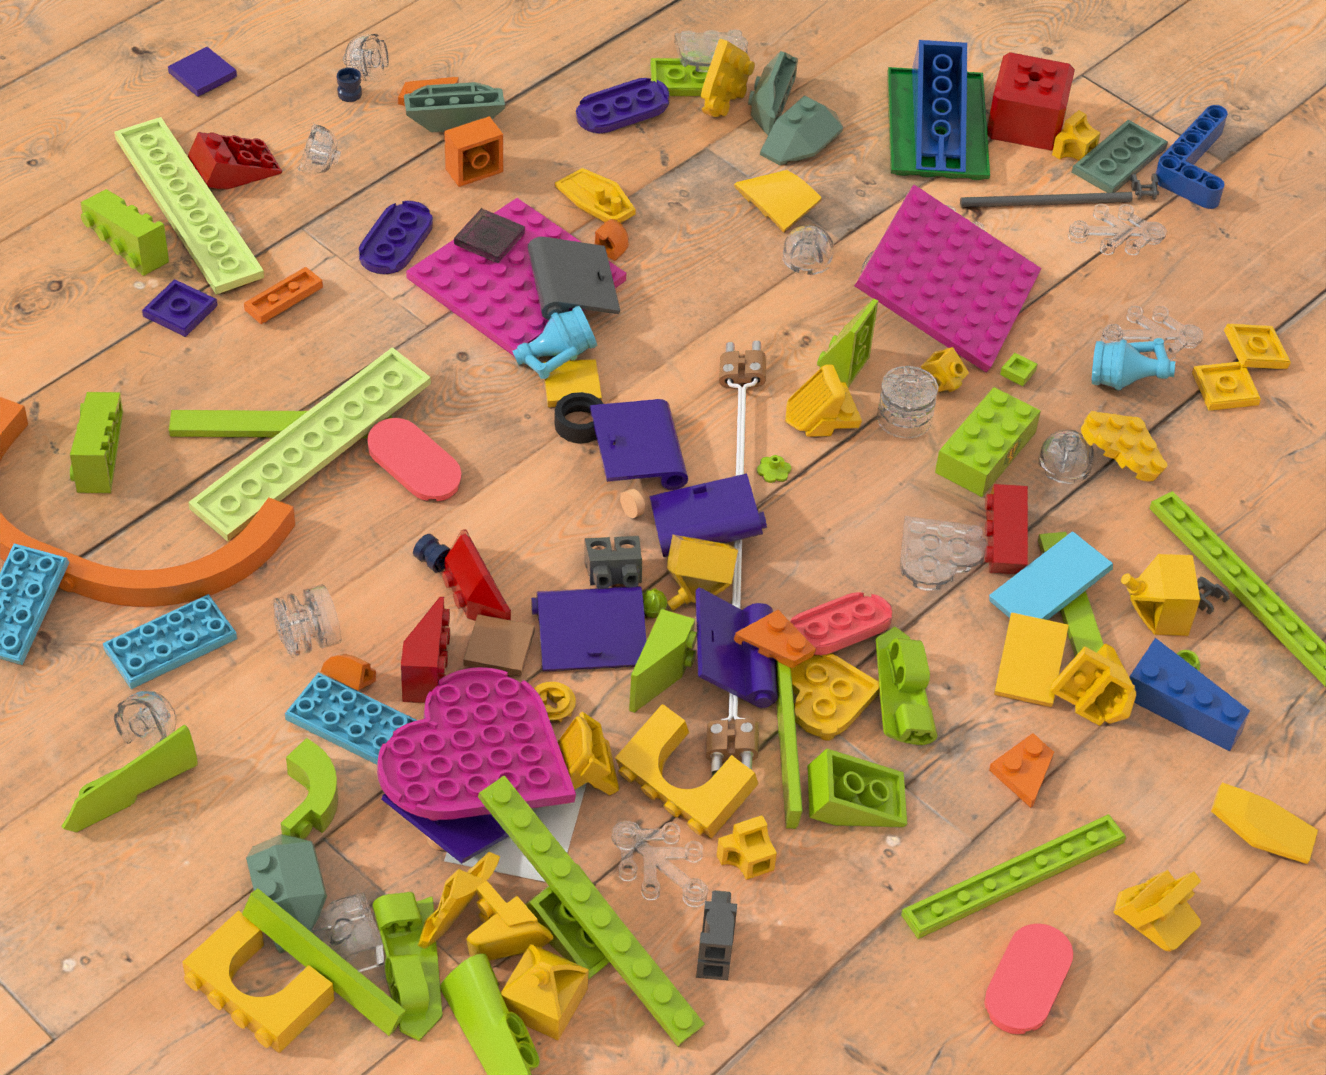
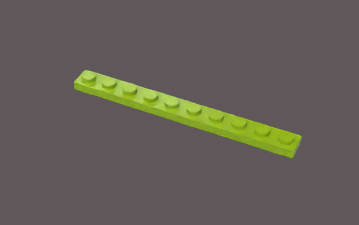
M1173 491L1151 501L1149 509L1326 687V644Z
M505 775L479 792L478 798L674 1043L680 1046L701 1030L705 1023Z

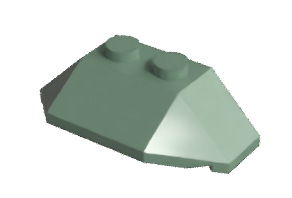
M782 51L764 67L762 75L756 77L755 91L750 92L748 105L752 106L751 117L767 135H769L776 120L782 115L797 75L798 58Z
M476 82L426 85L411 94L404 95L406 115L430 132H444L489 116L493 119L505 109L503 90L501 88H492L489 85Z
M804 95L776 120L760 151V155L778 165L787 164V161H798L813 157L843 131V126L835 111Z
M280 834L253 846L246 860L254 891L257 888L260 889L312 932L327 898L315 846L312 841ZM273 941L280 954L286 951Z

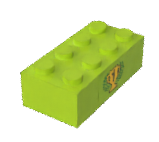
M993 387L939 450L935 473L983 497L1036 433L1041 410Z

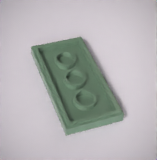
M1127 120L1073 165L1071 173L1107 193H1113L1131 179V174L1140 172L1167 148L1168 141Z

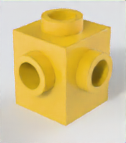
M953 347L934 352L921 366L936 392L945 390L949 392L955 391L963 384L962 380L969 374Z

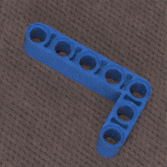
M1219 105L1207 107L1160 157L1155 173L1157 174L1160 187L1207 209H1214L1219 206L1225 184L1218 176L1194 164L1222 135L1228 115L1224 107Z

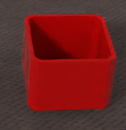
M1012 52L1004 55L993 93L987 135L994 140L1053 150L1055 138L1061 133L1075 72L1072 65Z

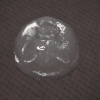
M378 34L358 35L348 43L343 56L346 68H355L360 71L361 82H380L385 78L386 74H382L384 67H388L389 64L388 50L384 40L378 39Z
M313 123L300 160L299 171L319 175L327 172L332 164L337 166L341 151L337 150V138L329 129Z
M803 225L796 227L788 234L783 245V261L791 270L799 273L800 269L808 271L807 275H814L824 272L831 265L834 255L833 241L824 229L814 225Z
M1069 429L1058 430L1044 441L1040 449L1038 464L1040 467L1042 465L1045 469V475L1048 478L1060 483H1075V479L1083 477L1084 480L1091 473L1094 463V449L1086 442L1082 433Z
M139 691L126 697L117 705L118 712L114 714L115 725L122 739L127 744L134 742L142 746L137 749L141 753H145L176 729L177 717L174 708L164 696L154 691Z

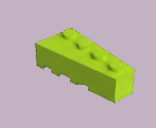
M107 189L81 202V219L87 228H92L99 239L106 241L117 255H121L132 269H136L145 276L169 263L165 227L162 222H152V216L147 213L140 215L137 207L134 205L127 207L124 199Z
M87 392L84 403L80 405V419L70 452L72 464L70 466V480L75 481L77 493H111L123 417L120 392Z

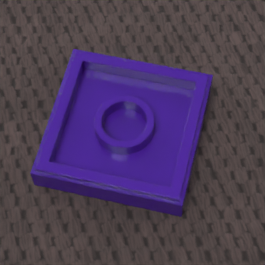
M208 47L168 66L169 74L197 97L237 77L236 69Z
M174 279L142 309L143 317L186 337L218 304L216 298Z

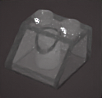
M364 892L334 900L321 911L312 929L315 936L359 972L384 965L383 943Z

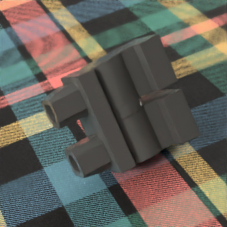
M639 536L614 537L613 551L610 537L584 538V561L588 571L590 586L596 585L598 589H608L612 584H623L629 588L637 587L639 583H642V555ZM630 544L634 547L622 548L621 545ZM594 546H604V547H606V548H605V549H602V550H596V549H593L592 547H594Z
M714 890L712 891L711 901H705L696 978L728 981L737 914V904L731 903V892Z

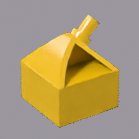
M672 535L666 568L681 588L677 590V595L667 601L671 610L674 611L684 603L686 605L690 602L696 603V589L699 587L713 595H717L732 584L738 550L729 544Z
M1158 554L1139 578H1134L1130 574L1122 576L1121 582L1127 587L1135 610L1154 635L1189 636L1200 602L1193 555Z
M530 943L503 988L501 995L508 1011L517 1014L523 1020L525 1026L559 1040L588 990L589 969Z

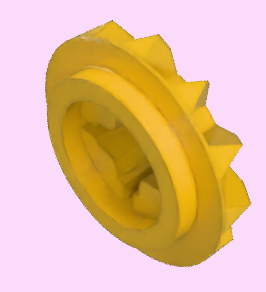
M545 682L534 688L544 703L550 722L552 720L562 722L565 717H571L574 708H576V698L568 686L559 682ZM547 697L553 703H557V708L554 709L551 705H547Z

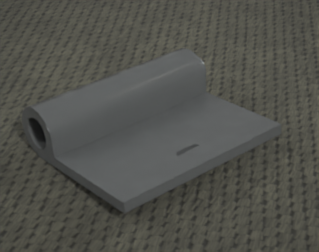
M536 237L529 242L528 253L541 313L545 319L550 320L553 313L568 312L569 308H575L576 306H580L584 310L612 314L620 313V306L605 246L550 237Z

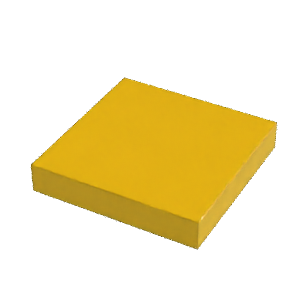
M1226 325L1224 332L1242 367L1288 369L1291 361L1273 326Z
M596 359L567 361L550 372L549 377L544 379L548 408L556 407L557 402L563 396L577 392L592 394L602 401Z
M1240 362L1193 367V377L1208 411L1257 406L1260 404L1261 398L1247 367H1242Z

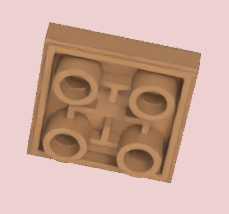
M477 615L463 659V665L472 668H494L506 671L510 675L521 677L535 632V625Z

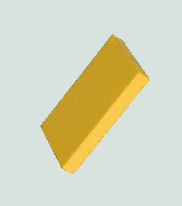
M1011 612L994 695L1052 708L1055 694L1051 692V684L1059 676L1069 625Z

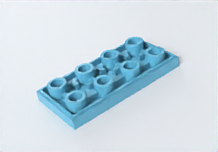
M1072 531L991 593L989 601L1009 618L1012 612L1048 620L1113 570V563Z
M13 544L0 572V659L23 665L69 565V560L66 557Z
M208 594L104 642L103 648L130 689H133L236 640L237 633Z
M319 672L285 712V720L376 765L382 744H386L393 736V732L405 724L417 721Z

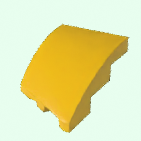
M788 170L739 181L734 184V187L748 202H752L766 218L769 216L783 233L822 200L821 196L813 188Z
M488 852L469 871L465 872L458 869L446 880L438 909L425 920L418 944L419 947L426 949L446 933L477 894L476 888L491 877L497 867L500 856Z

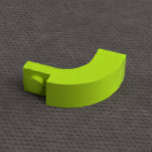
M306 738L286 757L288 775L302 784L309 793L306 799L281 822L283 835L305 839L310 834L312 827L323 833L332 822L338 806L337 777L334 765L322 748Z

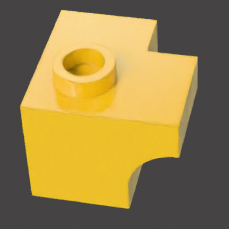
M1078 110L1065 121L1061 133L1055 138L1052 156L1059 160L1071 157L1079 161L1098 145L1101 132L1090 126L1086 113Z
M762 815L734 824L733 834L718 838L717 858L721 865L736 866L741 870L746 880L774 871L777 852L770 841L767 823Z

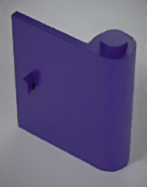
M653 399L590 405L607 482L660 477L662 486L668 490L680 489L687 484L688 475L670 405L667 401Z
M747 473L650 496L663 557L669 556L672 535L728 543L763 535L762 529L767 528L764 512H758Z
M641 586L537 591L536 597L531 598L532 615H537L539 620L543 672L635 667L646 643Z
M700 587L697 588L698 677L759 708H767L774 704L778 699L776 659L768 658L758 653V647L743 641L742 645L734 641L737 631L772 613V607L764 603H755L741 610Z
M383 794L381 800L461 864L509 837L492 814L433 821L403 810L393 803L386 794Z

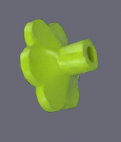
M777 455L763 457L760 465L757 467L758 475L763 476L764 480L769 483H773L776 480L784 482L791 472V465L785 462L783 457Z

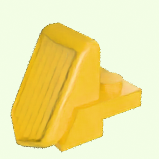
M832 364L822 366L787 401L785 422L798 431H804L807 437L832 436L834 429L859 428L862 423L861 416L846 382L840 381Z
M1104 644L1097 653L1084 646L1051 684V692L1074 704L1076 714L1099 726L1104 721L1109 724L1129 718L1136 698L1135 685L1132 684L1115 649L1108 644Z
M581 712L580 716L575 717L557 741L574 790L589 782L594 788L600 789L610 796L619 791L609 741L603 736L601 723L586 713Z
M1166 870L1149 878L1145 883L1120 891L1113 912L1161 949L1171 952L1177 949L1201 925L1200 918L1187 902L1195 895L1193 889L1201 880L1195 871L1175 880L1171 873Z
M487 880L476 888L478 895L476 903L480 909L478 916L483 924L469 934L466 939L471 957L477 954H486L490 961L525 953L530 943L543 948L554 938L545 926L538 923L537 918L518 896L506 903Z

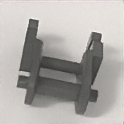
M1131 174L1132 191H1135L1138 199H1141L1142 196H1152L1153 199L1157 198V195H1159V191H1157V174H1152L1151 185H1141L1140 180H1137L1136 174ZM1142 188H1150L1151 191H1142Z
M1204 577L1197 579L1198 589L1206 591L1204 594L1199 591L1200 602L1198 608L1202 611L1206 607L1208 608V614L1214 611L1212 603L1206 599L1209 595L1215 596L1218 599L1223 595V602L1230 599L1229 593L1219 584L1214 585Z

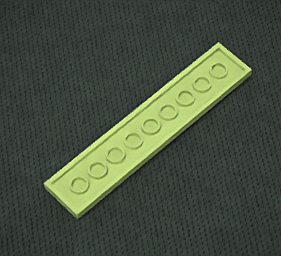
M161 117L114 132L119 146L215 294L264 278V270Z
M392 347L189 501V509L225 540L230 541L246 528L268 497L277 501L284 499L370 432L375 424L388 418L431 384V377Z

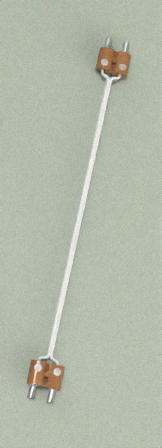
M753 341L752 350H746L745 355L739 356V351H735V344L728 342L726 343L725 353L720 356V385L725 388H738L736 476L744 474L746 388L759 387L766 382V355L761 351L760 341ZM740 383H746L743 388L740 386ZM742 539L734 541V548L738 550L733 574L732 605L740 608ZM731 693L729 694V716L707 724L706 758L711 761V774L713 776L722 767V763L726 762L731 755L752 770V761L757 759L759 754V724L755 720L738 717V697ZM734 718L735 724H729V721Z

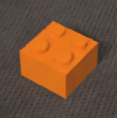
M490 116L444 131L445 169L458 187L503 172V133Z

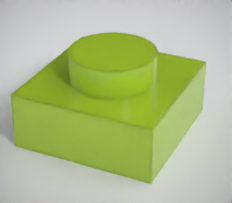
M1014 353L1001 368L1000 375L1024 386L1036 372L1038 364Z

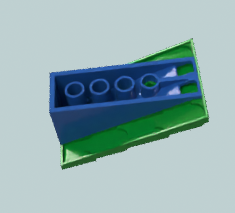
M919 40L912 68L888 67L887 70L891 174L899 176L920 175L922 177L940 176L949 179H989L990 164L983 73L967 72V43Z

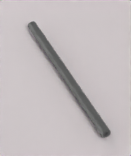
M1132 192L961 197L960 207L1132 202L1133 195Z

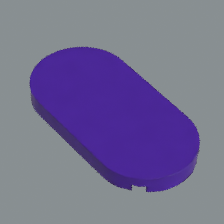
M638 78L585 96L580 101L578 108H576V119L578 124L589 132L607 133L663 113L669 105V90L661 81L657 80L655 82L651 81V78Z
M402 201V204L397 206L396 203L388 206L359 246V260L362 266L377 274H392L404 269L433 228V217L430 214V210L424 204L415 201Z

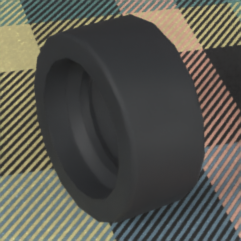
M584 392L563 396L555 407V430L560 437L573 443H589L596 440L593 421L587 424H576L566 420L565 416L579 411L591 414L590 405L604 403L598 397Z

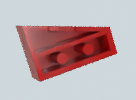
M994 484L991 493L986 494L985 498L987 519L985 523V536L988 537V546L985 548V563H989V573L1017 574L1028 565V486Z

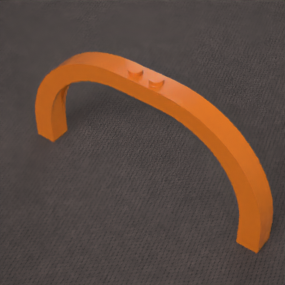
M0 397V461L9 447L28 426L25 406ZM268 497L246 528L222 548L196 561L154 570L119 569L89 561L26 535L14 527L0 513V558L6 561L15 543L66 557L69 560V565L58 586L66 592H74L100 602L122 606L158 607L195 601L208 594L210 596L244 580L258 570L273 556L295 527L294 507Z

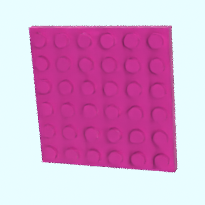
M913 185L854 286L871 298L878 300L879 303L946 347H953L958 355L984 372H987L996 359L1042 268L924 190Z
M516 198L406 271V278L514 356L512 351L517 349V346L522 343L529 344L543 332L549 321L541 313L528 253L529 242L536 237L581 241L519 198ZM609 261L614 286L617 288L626 281L627 273Z

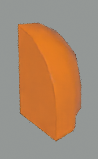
M610 219L595 231V245L605 246L607 257L616 261L628 248V233L619 221Z
M348 654L330 657L323 663L320 671L357 691L376 682V670L370 667L371 664Z

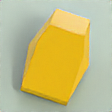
M581 168L555 182V187L583 212L604 223L610 219H616L621 223L636 215V209L617 182Z
M1223 782L1220 784L1211 809L1213 814L1252 847L1305 864L1309 863L1318 833L1316 828L1269 799Z

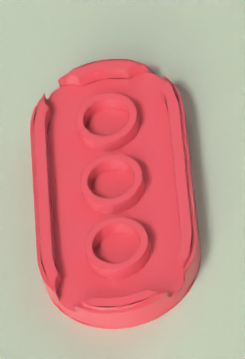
M389 418L378 422L372 427L368 434L370 456L414 496L429 501V499L444 501L458 491L461 481V468L459 464L415 424L401 418Z
M855 592L799 613L792 617L790 622L816 648L814 655H826L887 630L892 621V607L884 598L878 595L871 594V597L864 596V593Z
M1029 924L1020 928L1013 935L987 988L984 999L985 1009L987 1008V1012L990 1015L989 1018L1001 1030L1011 1034H1025L1026 1031L1039 1029L1045 1023L1073 960L1072 945L1060 930L1046 924Z

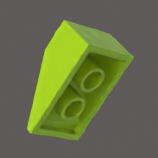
M876 299L871 300L845 325L838 336L834 335L832 337L828 350L826 352L823 351L817 361V366L820 368L824 365L832 364L840 381L846 382L847 387L851 385L870 358L878 300Z
M661 609L631 674L629 711L634 713L682 678L687 666L692 667L696 656V650H693L697 641V632L694 631L695 619Z
M828 748L807 765L809 818L835 826L905 827L907 825L904 772Z
M576 864V865L580 868V870L584 873V875L588 878V876H587V875L585 874V872L581 869V867H580L578 864ZM549 885L525 904L537 918L538 923L545 926L554 936L549 944L565 959L589 969L588 979L609 963V960Z

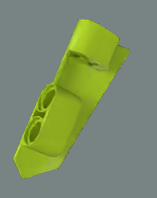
M894 626L876 638L883 732L886 736L900 742L927 745L934 742L938 735L925 690L929 684L930 671L924 645L920 640H911L908 635Z
M186 725L181 726L121 769L112 771L84 785L80 789L78 798L75 799L69 815L62 824V828L77 833L135 803L137 795L197 766V755L189 728Z
M413 892L387 894L378 897L372 904L386 955L385 976L391 998L406 1010L399 1023L400 1032L420 1041L442 1018L437 943H433L426 949L418 946L425 920L434 913L433 897L416 902Z
M477 954L469 957L458 965L440 985V989L487 1075H532L531 1071L538 1067L540 1059L523 1020L517 1014L508 1011L498 988V980L487 955Z

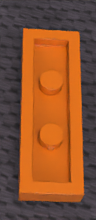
M304 267L244 302V310L260 324H263L322 289L323 280L310 269Z

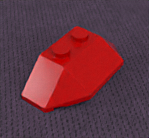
M467 529L461 530L445 558V571L442 572L445 586L451 588L454 592L453 598L457 608H462L467 619L476 621L477 615L511 621V610L469 536Z

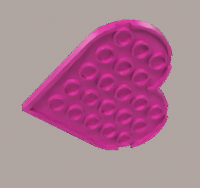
M481 667L468 668L443 677L439 680V685L432 692L429 691L427 695L424 719L410 722L395 730L393 736L386 744H382L379 751L377 776L380 786L387 797L403 810L433 821L491 814L480 801L478 795L479 792L504 775L530 808L575 803L576 793L541 697L529 683L524 680L520 683L508 677V672Z

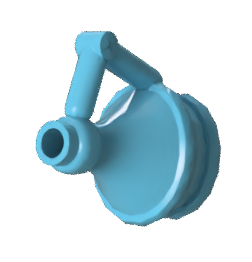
M576 306L569 312L553 313L543 332L529 344L522 343L518 345L517 349L512 352L518 365L527 364L539 374L541 379H546L549 377L550 372L567 361L576 360L577 356L588 348H595L597 342L581 307ZM542 356H554V358L546 363H541L537 359Z
M1156 338L1154 341L1127 343V340L1124 339L1120 340V342L1112 343L1096 341L1092 367V384L1096 386L1104 384L1120 391L1122 388L1145 377L1157 376L1160 379H1167L1168 377H1174L1176 361L1168 359L1164 340L1161 338ZM1140 352H1154L1157 360L1148 358L1140 354Z

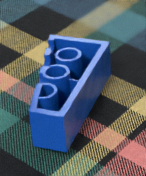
M1155 638L1129 676L1132 684L1135 685L1136 698L1134 703L1231 751L1244 729L1250 710Z

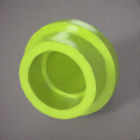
M656 588L652 590L647 589L642 594L644 615L646 617L657 618L661 609L666 610L667 598L662 591Z

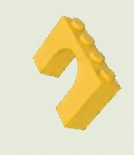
M662 704L615 757L620 768L618 772L628 782L632 783L635 780L642 786L641 790L650 799L655 800L658 798L664 802V808L676 818L681 815L688 821L686 823L688 827L696 834L701 836L704 833L712 839L758 786L756 774L731 755L716 774L700 787L680 789L670 785L663 778L664 764L671 753L690 732L686 721Z
M238 910L182 961L185 974L184 980L192 990L203 992L216 1009L221 1010L223 1008L227 1011L236 1025L242 1029L247 1027L252 1031L261 1045L266 1048L272 1047L280 1054L334 1001L333 983L308 965L293 981L276 994L266 997H254L239 991L232 983L236 972L264 946L262 931Z

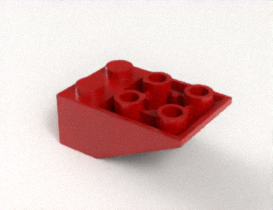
M198 132L188 154L189 160L209 188L228 190L276 176L282 172L266 143L258 138L247 139L236 135L225 136L213 132Z
M444 597L437 599L403 642L401 658L402 702L425 703L429 691L432 692L439 685V680L446 676L444 674L445 668L448 667V651L446 650L447 645H450L451 629L449 627L450 609H445Z

